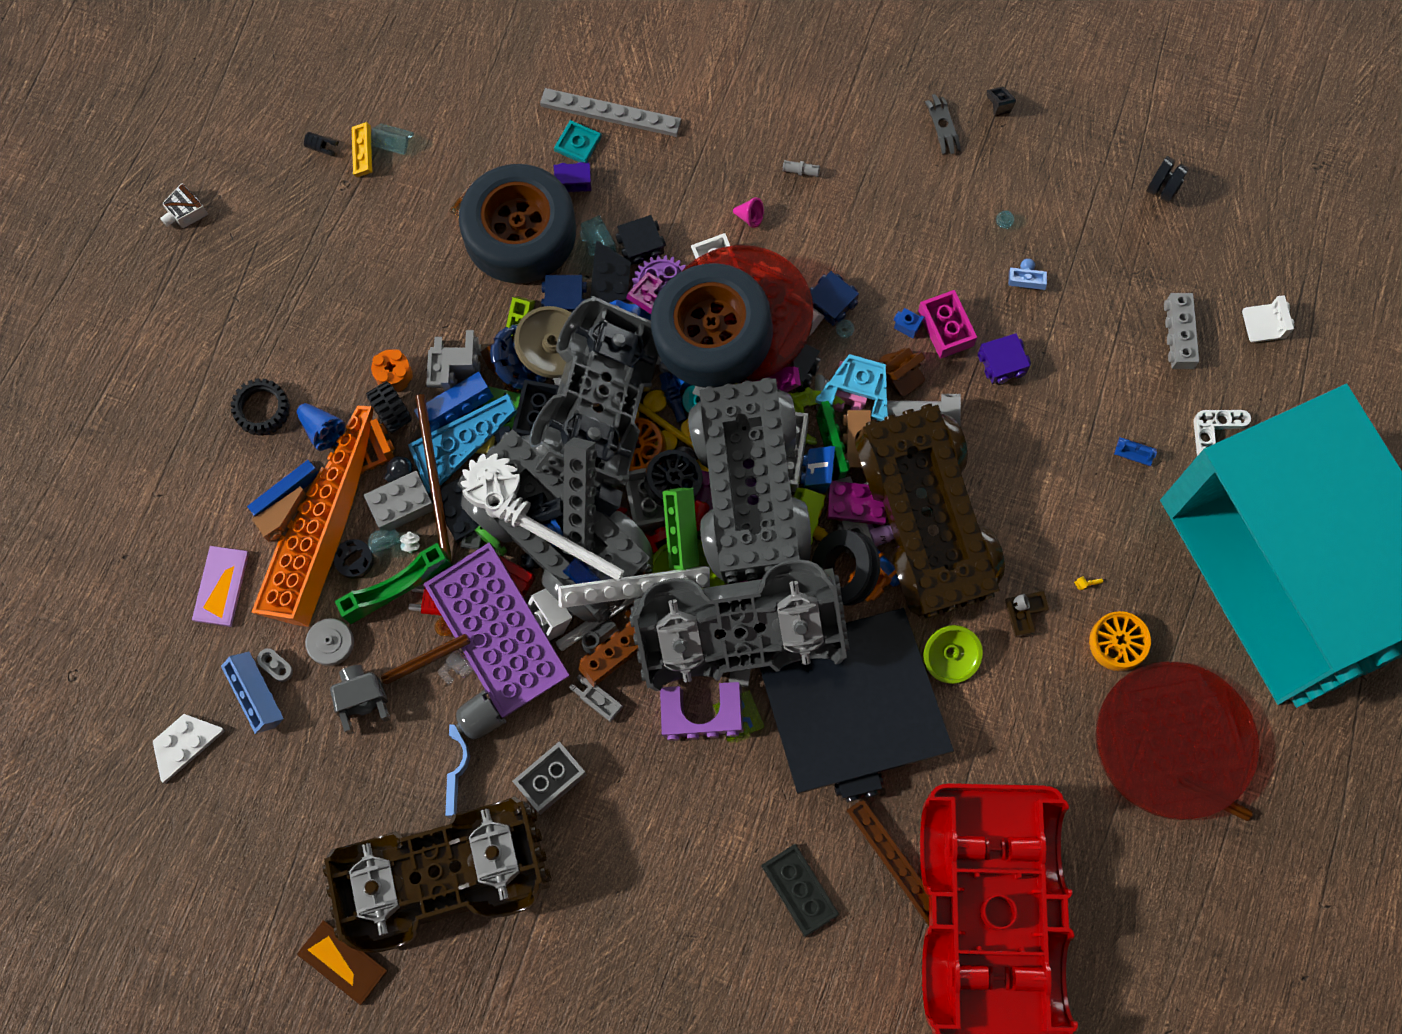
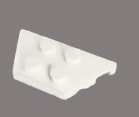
M186 714L178 718L153 740L162 783H167L224 733L225 730Z

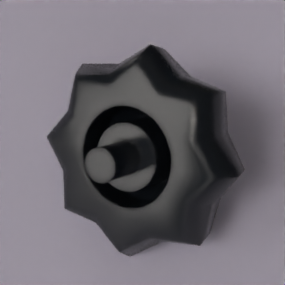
M527 553L521 555L522 560L520 562L523 569L530 571L533 568L537 569L540 567Z

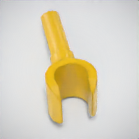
M1082 576L1074 583L1079 590H1083L1088 586L1103 583V579L1086 581L1085 577Z

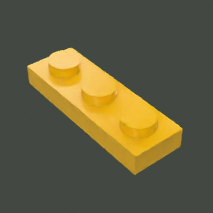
M367 122L352 127L353 175L356 177L372 173L371 125Z

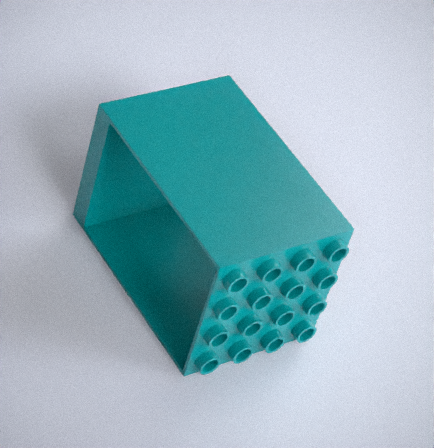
M1347 383L1204 448L1160 499L1277 705L1291 699L1294 706L1298 708L1329 691L1331 692L1352 682L1362 675L1369 674L1387 665V663L1402 658V470Z

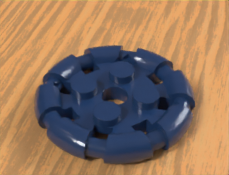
M516 324L510 328L505 327L496 334L495 342L491 345L490 357L491 362L495 365V372L506 384L513 385V388L522 390L524 380H530L527 375H530L531 381L542 383L548 377L532 372L519 361L514 340L512 341L511 335L515 336L518 326ZM505 360L507 366H503L501 361Z

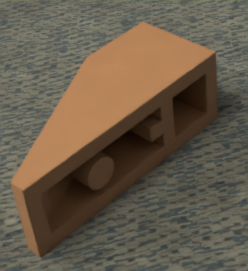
M301 486L252 518L268 542L281 537L282 533L286 531L290 520L297 513L300 503L302 504L307 495Z

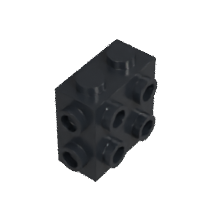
M652 215L617 226L616 240L618 244H622V255L631 262V265L641 264L644 260L650 259V257L655 259L657 255L661 256L664 254L665 239L659 235L658 231H660L658 222L653 220Z
M875 773L834 784L836 796H840L841 801L846 800L849 803L859 800V796L866 795V798L877 796L878 792L882 789L881 785H884L881 773Z

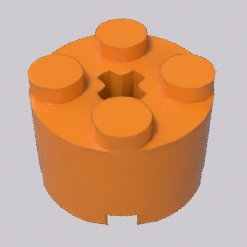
M385 350L373 357L371 371L378 385L387 381L396 392H400L408 386V383L412 380L413 372L406 356L400 350Z

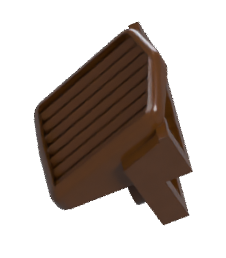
M903 348L897 352L882 355L878 361L879 363L886 364V382L901 397L906 396L925 381V377L919 369L921 366L920 362L925 359L922 352L913 354L910 348Z

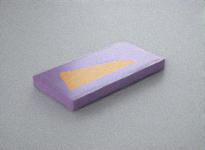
M210 546L192 621L232 627L249 556L248 551Z

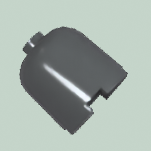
M486 689L458 708L456 712L458 723L455 726L461 735L465 733L471 739H479L506 723L505 718L501 719L491 698H488L487 694L489 693Z

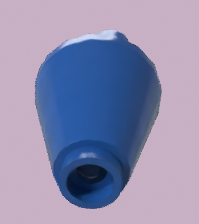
M304 403L300 405L297 409L298 418L314 447L318 451H323L333 446H338L337 440L344 434L345 423L340 418L311 404Z

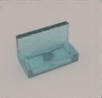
M380 123L372 128L371 146L404 155L407 152L408 139L414 136V132Z

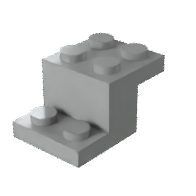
M466 330L465 348L442 349L441 385L444 392L457 385V379H467L475 373L481 372V363L478 362V356H481L482 348L481 344H479V337L475 336L474 330Z

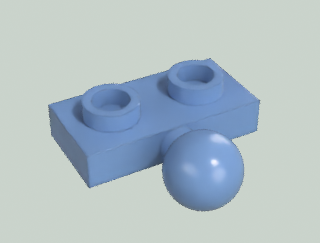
M1024 259L1020 265L1021 269L1010 268L1009 286L1046 289L1047 272L1034 270L1035 263L1032 259Z

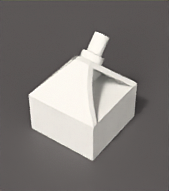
M546 588L533 594L527 604L549 641L564 634L574 615L567 608H561L559 601Z

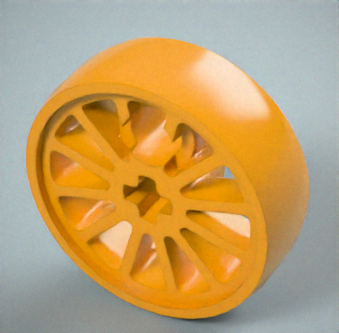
M1117 611L1104 615L1095 623L1090 632L1089 646L1092 655L1103 667L1113 671H1128L1137 667L1147 657L1151 646V636L1147 626L1139 617L1128 612ZM1118 620L1123 622L1122 630H1120ZM1108 621H1113L1115 630L1107 623ZM1127 624H1130L1133 628L1126 632ZM1103 626L1110 634L1101 632L1100 628ZM1134 630H1136L1139 634L1136 636H1130V634ZM1098 636L1109 639V641L1099 643ZM1119 638L1122 640L1121 645L1118 644ZM1140 639L1142 645L1132 642V640ZM1107 645V647L1102 652L1100 647ZM1131 647L1140 649V655H1138ZM1108 650H1114L1117 654V657L1111 658L1108 655ZM1126 650L1133 656L1134 661H1129ZM1123 656L1124 663L1117 662Z

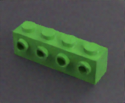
M676 488L663 491L669 569L686 570L698 567L700 563L693 488Z

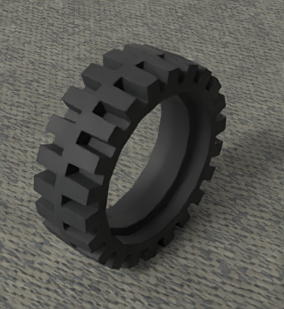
M259 378L255 379V382L249 380L248 385L243 383L241 385L242 389L238 388L236 390L237 395L233 394L231 413L237 424L250 434L254 435L256 433L258 436H262V433L268 435L269 431L274 433L277 431L275 428H281L283 426L281 423H285L287 420L286 416H289V400L282 388L271 380L268 381L264 378L262 381ZM261 391L274 394L278 400V408L269 420L262 423H253L244 417V403L252 394Z

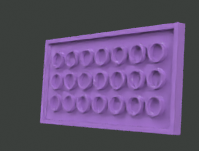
M487 543L424 583L425 588L454 637L457 638L463 634L469 636L471 643L461 649L482 685L488 691L489 697L502 718L570 676L490 543Z

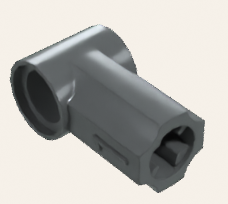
M608 618L591 632L585 633L582 637L583 650L588 654H593L599 644L609 641L610 637L618 631L614 622ZM588 640L596 641V644L593 646L586 645Z

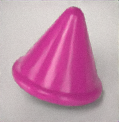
M754 197L750 201L735 207L733 213L750 227L756 228L763 219V202L760 198Z

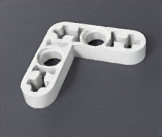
M1202 410L1198 412L1194 418L1197 456L1204 448L1216 443L1214 429H1244L1251 421L1250 414L1245 410ZM1202 416L1205 420H1207L1206 423H1203V420H1200ZM1218 416H1224L1227 419V423L1221 424L1217 419ZM1241 416V418L1245 419V421L1241 423V420L1234 419H1238V417ZM1202 433L1208 434L1210 441H1203L1200 435Z

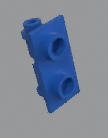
M1119 437L1114 455L1151 466L1157 451L1154 448Z

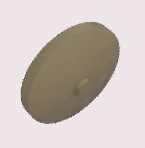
M544 306L528 312L520 320L514 336V345L519 359L529 370L543 377H562L566 362L556 351V344L559 334L571 312L559 307Z

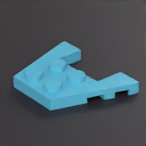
M849 354L832 379L825 385L823 391L816 397L815 403L821 404V402L829 401L830 407H832L837 390L875 400L871 419L883 421L884 417L888 416L886 364Z

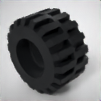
M385 381L366 393L367 399L389 432L393 433L412 421L410 413L389 382Z

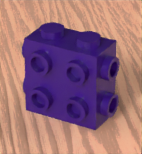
M1016 333L983 343L980 346L978 358L980 362H983L987 379L990 378L992 384L997 382L1002 384L1013 377L1021 378L1029 370L1031 365L1028 355H1025L1023 342Z

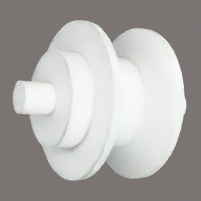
M407 532L400 537L402 542L400 548L403 551L412 553L419 549V536L417 534Z

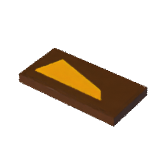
M325 920L320 923L297 953L300 958L359 1005L365 1002L388 971L367 953L350 948L344 942L339 941L335 936L334 927Z

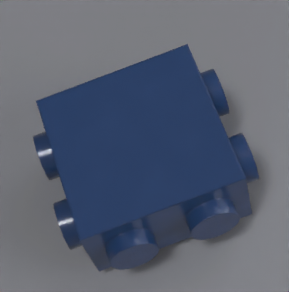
M830 271L819 279L818 285L815 288L811 287L807 291L806 302L824 315V319L834 326L837 322L843 321L849 309L853 310L857 306L859 293L854 286L845 283L839 274H834Z
M545 275V282H542V293H545V299H541V307L554 306L572 313L582 301L586 300L583 299V293H587V282H583L582 275Z

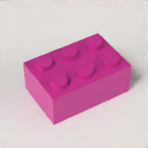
M955 290L920 302L918 313L920 316H924L923 324L940 359L974 347L977 336Z

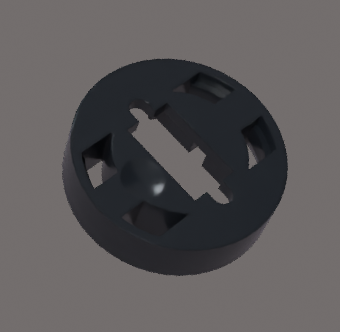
M350 539L340 544L334 556L336 569L342 575L351 579L365 576L374 564L372 549L365 542L358 539ZM357 550H363L362 556L350 566H343L345 560Z

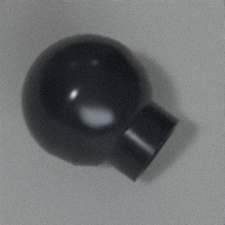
M403 456L392 458L387 465V473L383 478L390 483L412 473L413 465L411 461Z

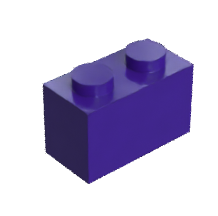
M578 162L577 164L560 163L554 165V176L565 186L568 192L592 191L590 163Z

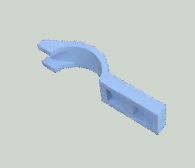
M449 725V736L461 744L463 759L459 767L447 774L445 816L448 818L457 813L458 777L465 772L470 760L469 748L455 725Z

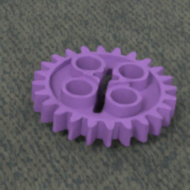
M657 255V260L655 261L650 257V263L644 260V267L639 265V272H634L636 278H633V287L647 272L662 280L665 285L675 275L686 270V265L680 266V260L675 263L674 257L667 260V255L663 259H660V256ZM667 273H673L674 275H673V276H667L666 274H667ZM662 285V286L660 287V289L657 291L658 293L660 292V290L663 288L664 285Z

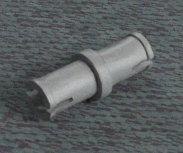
M784 160L783 172L798 173L799 176L805 174L818 177L820 165L805 164L804 161L799 163Z

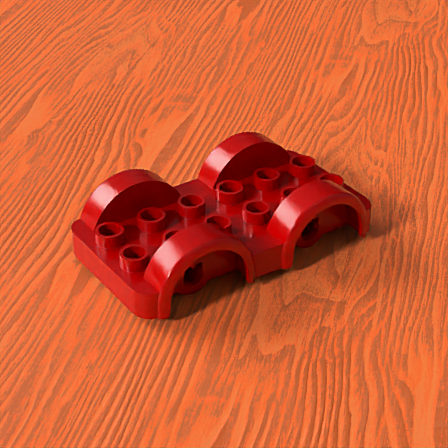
M948 783L935 787L924 802L920 826V865L923 887L929 896V927L926 930L923 942L922 992L925 1017L933 1034H1073L1078 1028V1022L1073 1019L1070 1012L1066 984L1067 952L1070 941L1074 939V932L1069 928L1068 898L1072 896V889L1067 888L1063 876L1061 832L1064 815L1068 811L1069 805L1063 799L1062 794L1053 787L1043 785Z

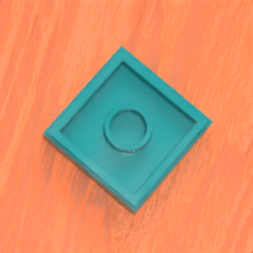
M570 120L557 141L554 151L577 162L587 163L602 138V134Z

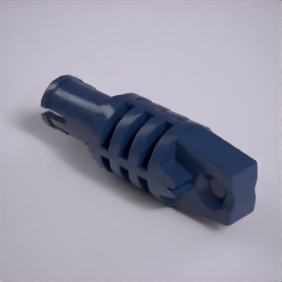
M664 372L659 377L667 405L672 408L676 422H684L688 417L682 405L680 389L671 373Z

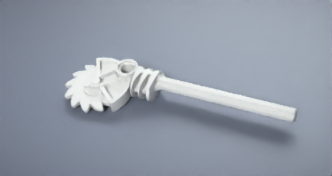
M497 453L486 459L485 454H482L477 463L474 460H470V471L462 470L463 476L466 479L461 481V485L466 488L462 490L464 497L471 504L484 508L490 517L501 520L505 519L506 523L512 522L513 527L521 526L615 580L619 581L622 578L624 570L526 516L531 503L528 501L522 503L523 499L521 497L516 500V494L520 487V475H513V473L517 472V468L507 465L510 459H498ZM492 503H499L495 507L490 506Z

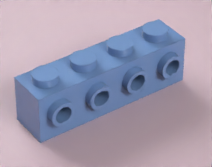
M250 652L229 656L221 665V668L254 733L257 734L274 729L284 718L263 676L258 670L255 660Z

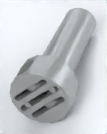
M941 394V401H887L888 416L895 414L897 417L903 415L902 412L914 409V411H918L921 409V406L932 403V406L939 405L941 413L953 417L960 426L961 394Z

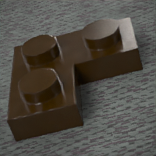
M1044 591L1025 594L1030 608L1024 611H1019L1015 608L1018 606L1017 603H1013L1016 597L1005 599L1015 637L1035 633L1031 614L1049 610Z

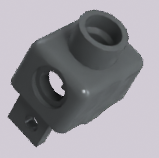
M353 665L342 669L339 672L342 682L332 685L330 692L335 713L341 719L344 732L348 735L354 733L349 716L369 714L375 707H378L380 717L384 722L390 721L386 707L388 699L380 679L372 672L364 674L362 665Z

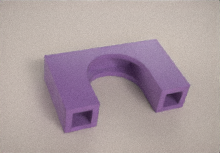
M739 682L719 683V712L713 720L705 724H694L686 719L683 709V689L680 686L662 687L660 691L662 736L667 738L668 741H677L679 737H687V739L693 740L699 739V736L707 735V738H718L719 734H727V737H737L739 733H744L741 684Z

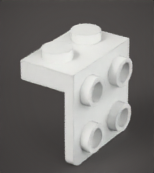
M1285 295L1277 296L1272 304L1243 309L1242 314L1250 342L1284 339L1294 330V320L1290 317V305L1286 302Z

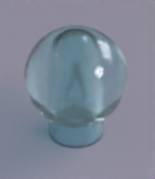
M395 529L390 531L377 530L368 539L370 551L377 556L388 555L393 551L395 545L401 543L399 534Z

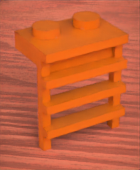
M377 418L370 421L372 429H370L369 438L379 460L372 463L366 449L365 458L368 465L362 467L361 474L366 470L375 469L374 467L380 464L384 465L385 462L394 458L392 451L395 448L391 440H387L385 436L388 432L384 423L380 424Z

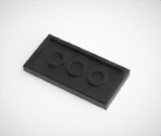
M796 844L761 865L804 937L840 915Z

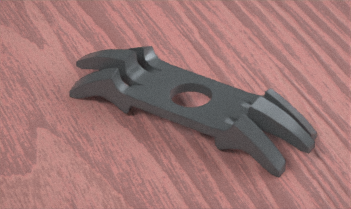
M933 94L932 98L936 110H934V106L929 100L925 101V104L932 117L942 155L946 154L944 139L948 143L951 154H954L953 139L957 152L961 151V147L948 110V104L944 97H940L939 100ZM940 120H946L948 122V126L940 127L938 122Z

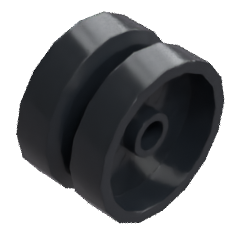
M1166 156L1146 192L1155 196L1161 187H1164L1160 199L1169 204L1174 194H1177L1183 184L1184 177L1190 167L1181 163L1172 172L1175 159Z

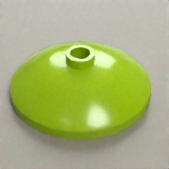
M958 625L946 626L936 631L929 638L924 649L926 668L933 677L944 683H959L970 678L978 670L983 656L982 645L978 637L968 628ZM949 648H952L951 653H947Z

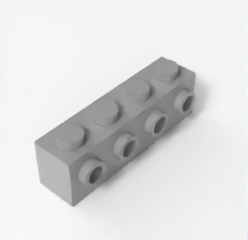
M1170 293L1167 300L1164 301V311H1167L1165 326L1169 332L1167 335V345H1170L1168 361L1171 362L1172 369H1194L1199 363L1193 293Z

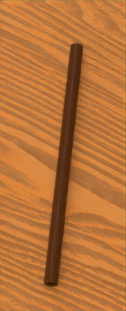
M419 394L415 397L439 544L445 550L453 566L425 394Z

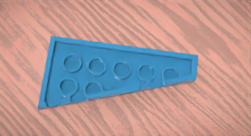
M507 394L431 433L440 486L517 413L510 395ZM420 438L408 444L426 491L430 494L431 489L423 440Z

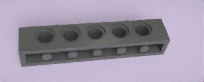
M574 437L564 444L563 537L592 552L595 547L593 539L596 527L594 523L596 506L594 505V497L596 495L595 478L597 474L595 469V460L597 458L596 442Z

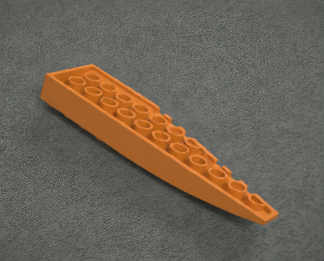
M357 406L346 425L347 431L339 437L337 448L334 453L330 452L327 457L329 460L325 468L322 467L307 491L306 495L308 497L306 501L302 504L300 503L297 508L299 513L294 521L290 520L287 526L289 530L286 535L280 537L252 613L293 625L309 627L342 537L358 486L371 429L370 421L374 411L372 406Z

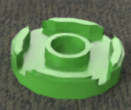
M480 525L475 529L476 533L486 543H490L500 556L507 552L504 546L501 548L499 540Z

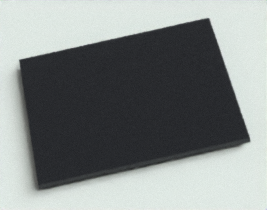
M904 608L847 622L846 628L850 650H846L847 658H844L840 664H835L830 659L815 658L810 659V664H807L806 659V665L802 664V660L790 663L782 667L780 671H775L770 666L759 667L797 794L954 752Z

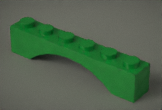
M436 543L420 552L410 565L393 577L374 586L352 591L336 600L335 603L342 618L353 624L450 568L452 564L445 550Z

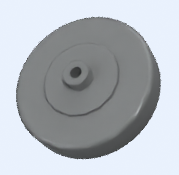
M328 618L318 621L310 628L306 636L305 646L309 656L315 662L324 666H334L342 663L349 657L353 650L354 637L352 631L344 622Z

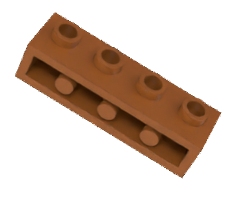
M630 621L626 624V628L623 631H616L610 637V641L606 644L602 642L595 648L593 654H587L580 660L579 671L593 687L630 660L639 651L638 645L634 643L633 634L635 629L631 627Z

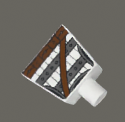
M182 183L163 202V206L168 213L160 219L167 227L176 221L182 228H185L207 216L208 213L204 206Z

